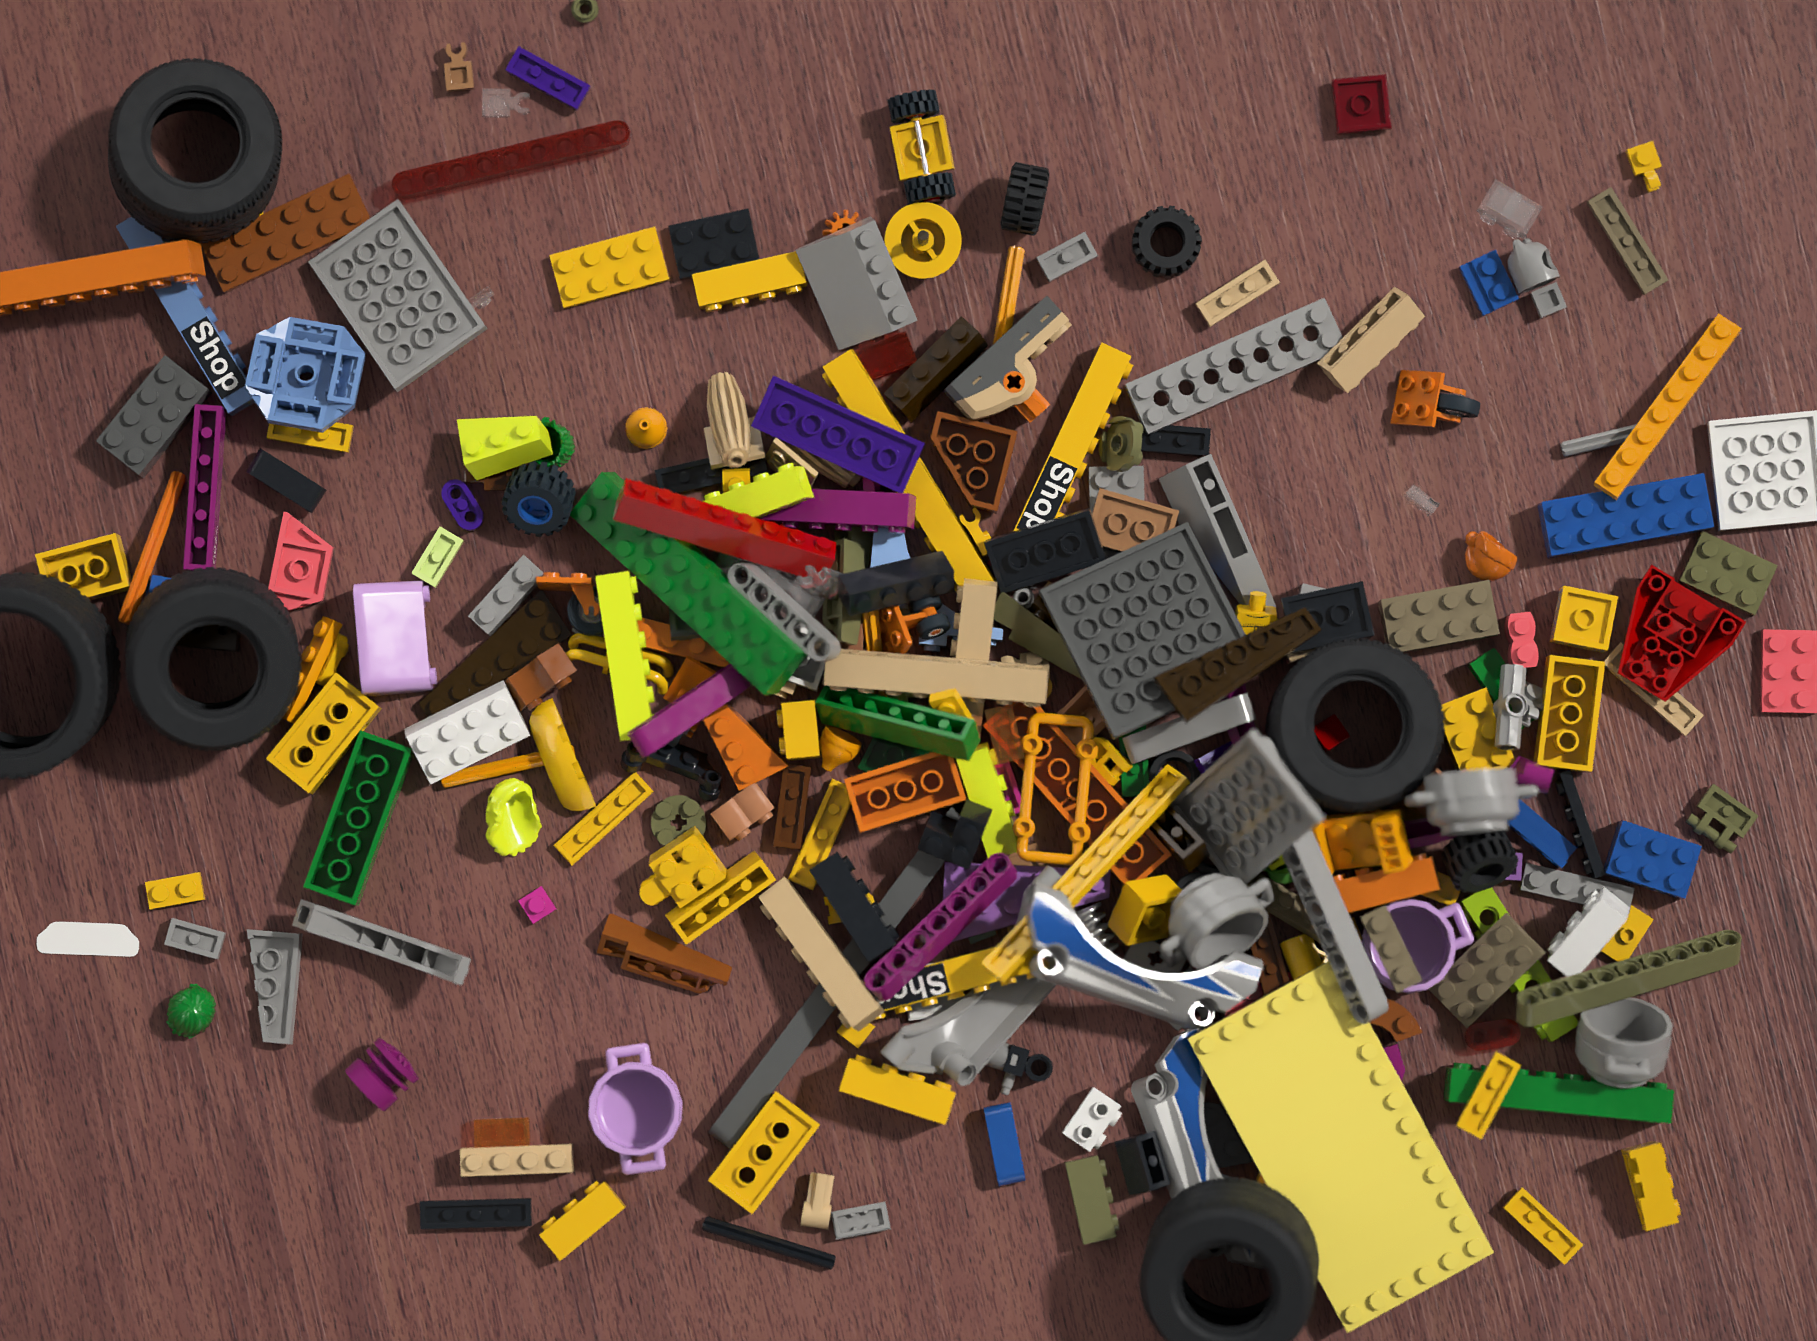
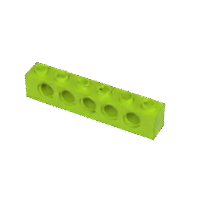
M1492 887L1480 892H1474L1459 901L1467 922L1471 921L1477 930L1474 932L1477 940L1507 912ZM1483 910L1491 911L1494 916L1493 922L1488 926L1480 921V914ZM1537 960L1508 989L1511 993L1516 991L1518 994L1520 991L1525 990V984L1529 980L1536 981L1538 985L1551 982L1552 980L1540 961ZM1573 1014L1533 1027L1541 1040L1546 1038L1548 1042H1553L1578 1026L1579 1022Z

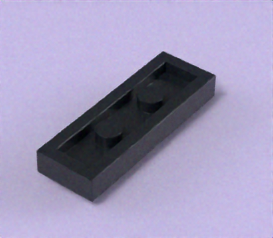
M1170 425L1149 435H1146L1143 428L1141 451L1204 457L1209 455L1211 428Z

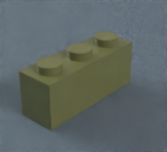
M1098 1155L1066 1161L1065 1167L1083 1245L1116 1238L1115 1231L1120 1230L1117 1215H1111L1109 1204L1114 1203L1111 1188H1105L1103 1177L1108 1176L1104 1159L1099 1160Z

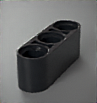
M259 448L245 470L310 513H313L327 491L261 448Z

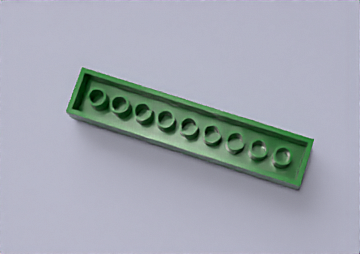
M601 472L573 508L570 516L764 695L778 694L807 657V654L729 583L728 575L694 544L613 520L615 503L624 480L616 472Z

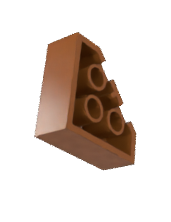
M937 411L930 440L969 507L997 514L1018 431Z

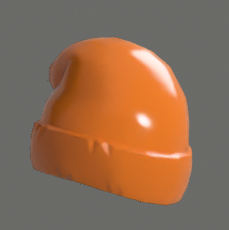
M1473 531L1466 535L1465 538L1468 546L1465 552V561L1472 575L1480 580L1495 581L1505 577L1515 568L1517 557L1492 535L1485 531H1480L1479 533Z

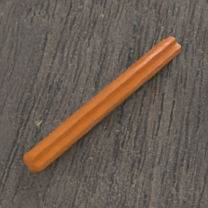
M173 471L170 475L118 617L119 621L124 624L130 625L135 611H138L137 608L143 598L186 480L185 474Z

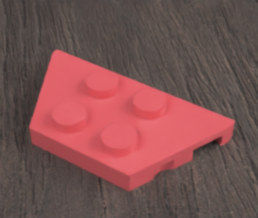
M283 512L268 590L271 589L283 602L284 607L291 611L323 602L334 548L288 512Z

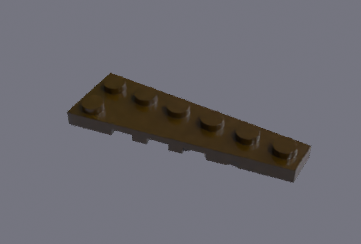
M543 590L530 599L419 703L427 717L500 681H505L537 656L572 636Z
M1302 608L1272 622L1268 626L1261 627L1244 637L1228 642L1218 649L1209 651L1194 660L1157 675L1154 681L1185 724H1187L1320 633L1322 629L1308 610Z

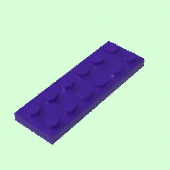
M776 376L772 377L751 425L753 428L899 493H904L925 445L924 442Z

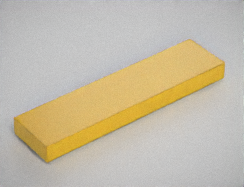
M637 772L632 773L553 846L573 866L654 791Z
M835 779L831 780L788 880L810 890H814L817 883L810 869L828 858L851 806L844 783Z

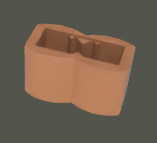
M754 783L712 812L711 816L730 841L736 838L739 842L751 833L749 827L755 822L762 825L774 815L771 811L775 807L759 785Z

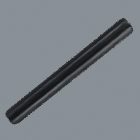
M709 1216L703 1222L702 1230L829 1270L835 1264L836 1256Z

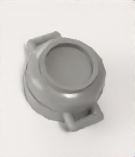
M1516 769L1455 771L1424 776L1425 792H1418L1407 796L1405 804L1410 807L1426 806L1427 820L1432 825L1441 827V835L1485 834L1508 830L1507 822L1515 819L1519 813L1518 800L1534 797L1538 794L1539 790L1535 785L1517 786Z
M1214 873L1204 876L1187 886L1175 898L1170 908L1169 934L1171 938L1161 944V951L1166 964L1169 967H1173L1187 958L1197 970H1203L1217 964L1233 951L1244 953L1262 935L1268 924V913L1264 908L1274 901L1270 882L1263 878L1248 887L1241 878ZM1261 893L1262 896L1257 898V895ZM1177 947L1179 950L1174 953L1173 949Z
M1629 997L1582 1012L1576 1033L1575 1053L1588 1074L1595 1080L1619 1088L1641 1086L1664 1070L1672 1040L1673 1024L1669 1016L1659 1007L1644 1000Z

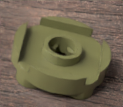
M1116 416L1107 423L1111 425L1108 431H1103L1100 437V458L1102 462H1106L1109 466L1106 467L1107 469L1126 472L1133 465L1137 466L1142 461L1143 425L1128 417Z
M683 795L670 796L657 804L651 817L652 832L659 843L664 846L693 826H696L703 836L707 825L704 810L696 801ZM676 815H681V818L687 821V825H683L681 831H677L675 826H671V821L675 820Z

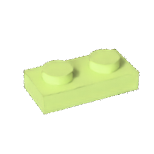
M439 526L412 574L436 588L464 540Z

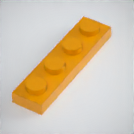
M323 616L315 625L313 630L314 636L310 645L302 653L301 674L296 695L293 697L294 700L288 711L281 718L295 723L300 717L343 624Z

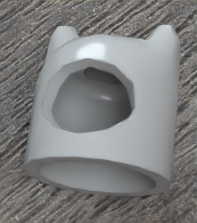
M1529 238L1524 239L1523 243L1520 240L1513 241V251L1508 258V269L1519 294L1544 286L1560 277L1557 268L1552 263L1550 252L1545 245L1539 242H1532Z

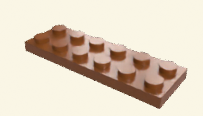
M350 173L259 215L254 222L245 229H241L235 235L225 239L221 238L219 241L201 243V246L225 294L340 240L371 217Z

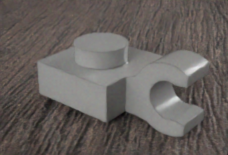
M1525 681L1524 697L1528 702V709L1522 716V725L1529 727L1531 718L1537 720L1539 712L1542 710L1543 688Z

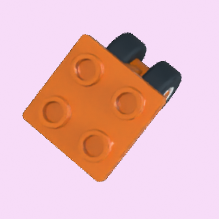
M939 595L909 602L908 608L911 615L902 616L899 605L880 609L878 614L882 651L906 654L913 644L908 631L913 627H916L919 637L924 640L933 639L945 634L951 625L945 614H937L936 612L942 606Z

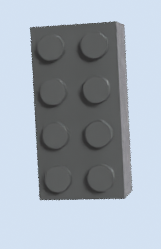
M164 355L96 442L144 478L192 419L195 404L203 405L212 392Z

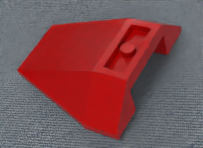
M1651 564L1636 589L1617 673L1666 702L1733 645L1746 621L1724 608H1718L1674 581L1675 578Z

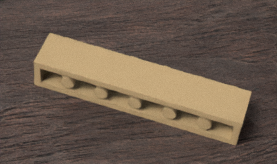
M964 578V585L958 586L956 602H961V612L955 613L953 629L958 630V639L952 640L950 656L961 659L989 661L997 582ZM961 697L977 724L980 736L984 702L968 701V697Z
M783 877L758 896L763 903L760 906L762 912L769 920L774 918L779 925L775 928L784 941L789 939L794 948L791 949V952L800 963L805 961L810 969L807 971V974L816 985L821 983L826 990L822 993L832 1007L835 1004L842 1012L838 1017L847 1028L852 1026V1028L859 1032L885 1012L791 881Z

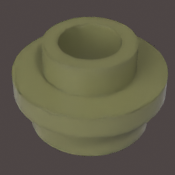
M574 0L571 12L577 21L589 23L597 17L599 7L596 0ZM587 5L590 7V12L582 14L580 8Z

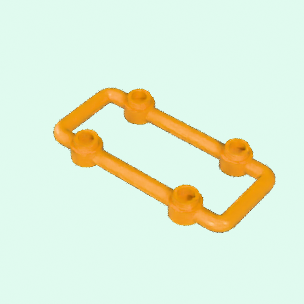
M1040 712L1032 715L1028 721L1027 735L1022 738L1020 743L1021 750L1025 754L1020 814L1013 824V832L1017 836V854L1024 861L1073 865L1083 855L1084 843L1090 837V829L1086 824L1091 760L1098 753V746L1093 741L1094 725L1087 717ZM1040 723L1083 728L1082 740L1075 749L1076 755L1080 759L1075 823L1068 830V837L1073 842L1072 854L1028 850V838L1035 831V824L1030 819L1036 755L1040 753L1043 746L1042 740L1038 736Z

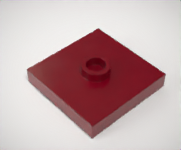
M1386 74L1331 80L1337 135L1392 129Z

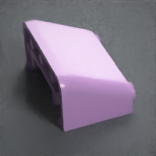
M424 581L354 584V609L360 681L363 695L369 697L433 691V684H437L436 668H431L428 659L424 611L426 602H430L429 585L424 586Z

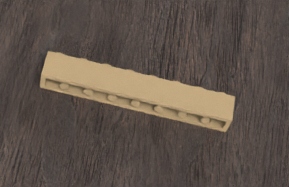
M840 648V653L835 659L825 661L824 685L830 686V689L835 691H845L847 687L858 688V692L874 693V689L885 690V694L902 695V692H912L914 697L928 698L932 693L956 688L961 697H968V701L985 702V699H995L997 704L1011 705L1013 701L1024 702V706L1040 707V703L1045 704L1047 700L1049 666Z

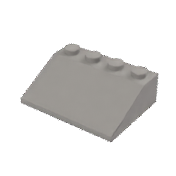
M867 217L795 250L838 350L893 332L917 321L877 224L872 217Z

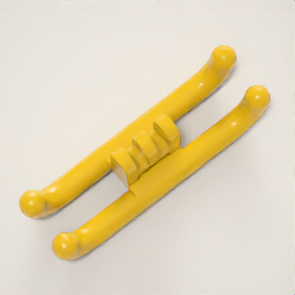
M581 633L572 635L568 641V647L571 650L565 652L570 661L573 663V660H581L603 667L602 673L607 675L610 671L607 653L606 656L577 649L581 643L606 649L605 638L587 636ZM642 649L643 659H648L650 663L656 664L663 669V676L656 671L650 670L651 675H647L646 680L657 685V692L659 694H666L668 682L664 677L671 678L673 676V664L663 655Z

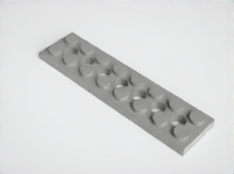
M1323 298L1133 380L1124 386L1146 435H1149L1320 361L1343 337L1326 299ZM1305 328H1314L1318 333V338L1315 341L1306 340L1303 336ZM1281 338H1288L1292 341L1293 349L1290 352L1280 350L1278 341ZM1256 349H1264L1268 353V360L1266 362L1259 363L1254 359L1253 353ZM1233 359H1237L1243 364V371L1239 374H1234L1229 370L1228 364ZM1208 370L1215 371L1218 374V382L1213 385L1206 383L1203 378L1204 372ZM1182 381L1190 382L1194 388L1191 395L1181 394L1178 388L1179 383ZM1157 392L1167 394L1169 398L1168 404L1158 406L1154 402V394Z

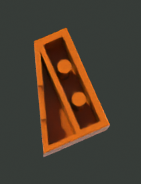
M728 702L703 718L739 791L788 767L785 758Z

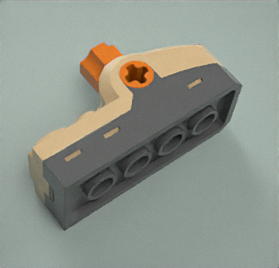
M1046 296L942 392L967 419L979 420L998 414L1010 407H1015L1030 424L1050 404L1035 388L1037 382L1036 371L1027 358L1029 356L1033 360L1037 358L1047 348L1044 344L1045 342L1051 345L1072 324L1054 302ZM1016 379L1015 387L1009 389L1007 387L1009 380Z

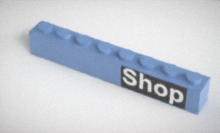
M132 217L116 226L129 249L171 242L169 239L144 228V225H140ZM173 281L171 282L172 286L168 288L155 289L153 287L227 412L233 416L255 403L245 388L247 376L242 369L246 365L238 353L233 355L228 346L232 342L224 329L219 332L214 323L218 319L211 307L205 308L200 299L204 295L196 283L191 285L182 284V282L175 283Z

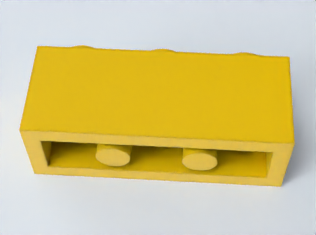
M598 1181L594 1182L584 1191L587 1194L584 1199L578 1202L575 1198L563 1208L565 1214L557 1220L553 1216L541 1226L544 1231L539 1236L560 1261L626 1207L606 1181L601 1185Z

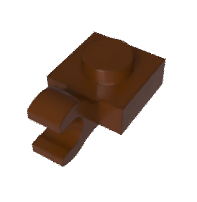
M512 469L480 480H476L469 471H464V482L466 484L484 483V491H505L509 478L512 475Z

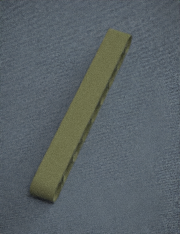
M1722 930L1522 990L1517 995V1022L1523 1026H1536L1733 967L1740 962L1742 937L1734 930Z

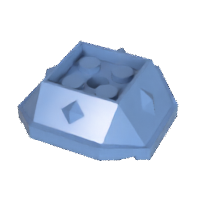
M289 317L271 328L256 334L245 388L268 423L323 433L355 408L366 356L344 326ZM305 372H310L314 375L308 381L300 379V376Z

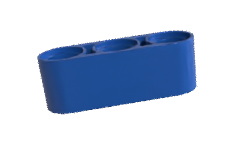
M1011 1102L983 1107L998 1186L1026 1181Z

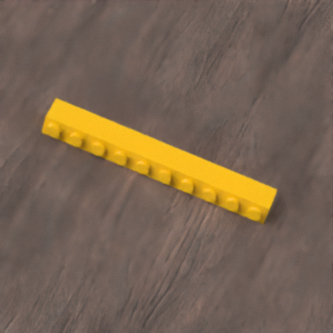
M853 349L848 350L823 366L825 373L822 376L830 388L835 387L840 396L837 397V401L841 406L905 434ZM919 457L904 493L916 496L914 525L917 529L923 528L927 535L924 538L925 543L931 552L935 550L937 552L943 551L953 567L954 580L956 582L954 589L956 593L958 586L964 585V578L997 582Z

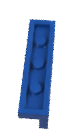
M1518 800L1519 813L1515 819L1507 822L1508 827L1558 869L1563 868L1567 863L1566 860L1577 847L1522 800Z

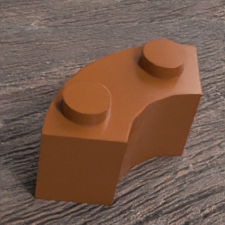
M558 643L505 680V684L519 711L521 712L526 708L532 711L543 703L541 698L556 687L558 690H561L572 682L570 677L577 670Z
M1386 998L1388 1011L1369 1022L1387 1031L1393 1042L1423 1033L1413 1015L1402 1005Z

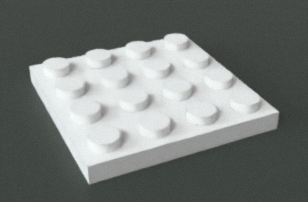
M1817 410L1707 422L1719 531L1817 521Z

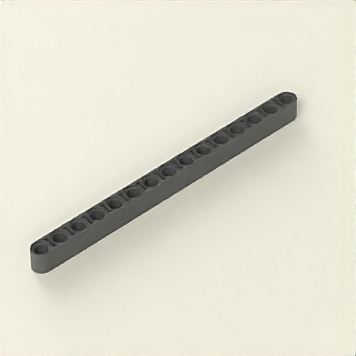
M958 804L952 805L945 816L958 821L963 808ZM920 850L916 853L879 903L885 913L881 918L887 926L892 924L894 928L897 927L944 864L945 860ZM852 939L842 953L860 976L869 962L854 939ZM821 983L818 984L708 1131L711 1136L730 1149L837 1007L836 1004L832 1007L822 994L826 990Z

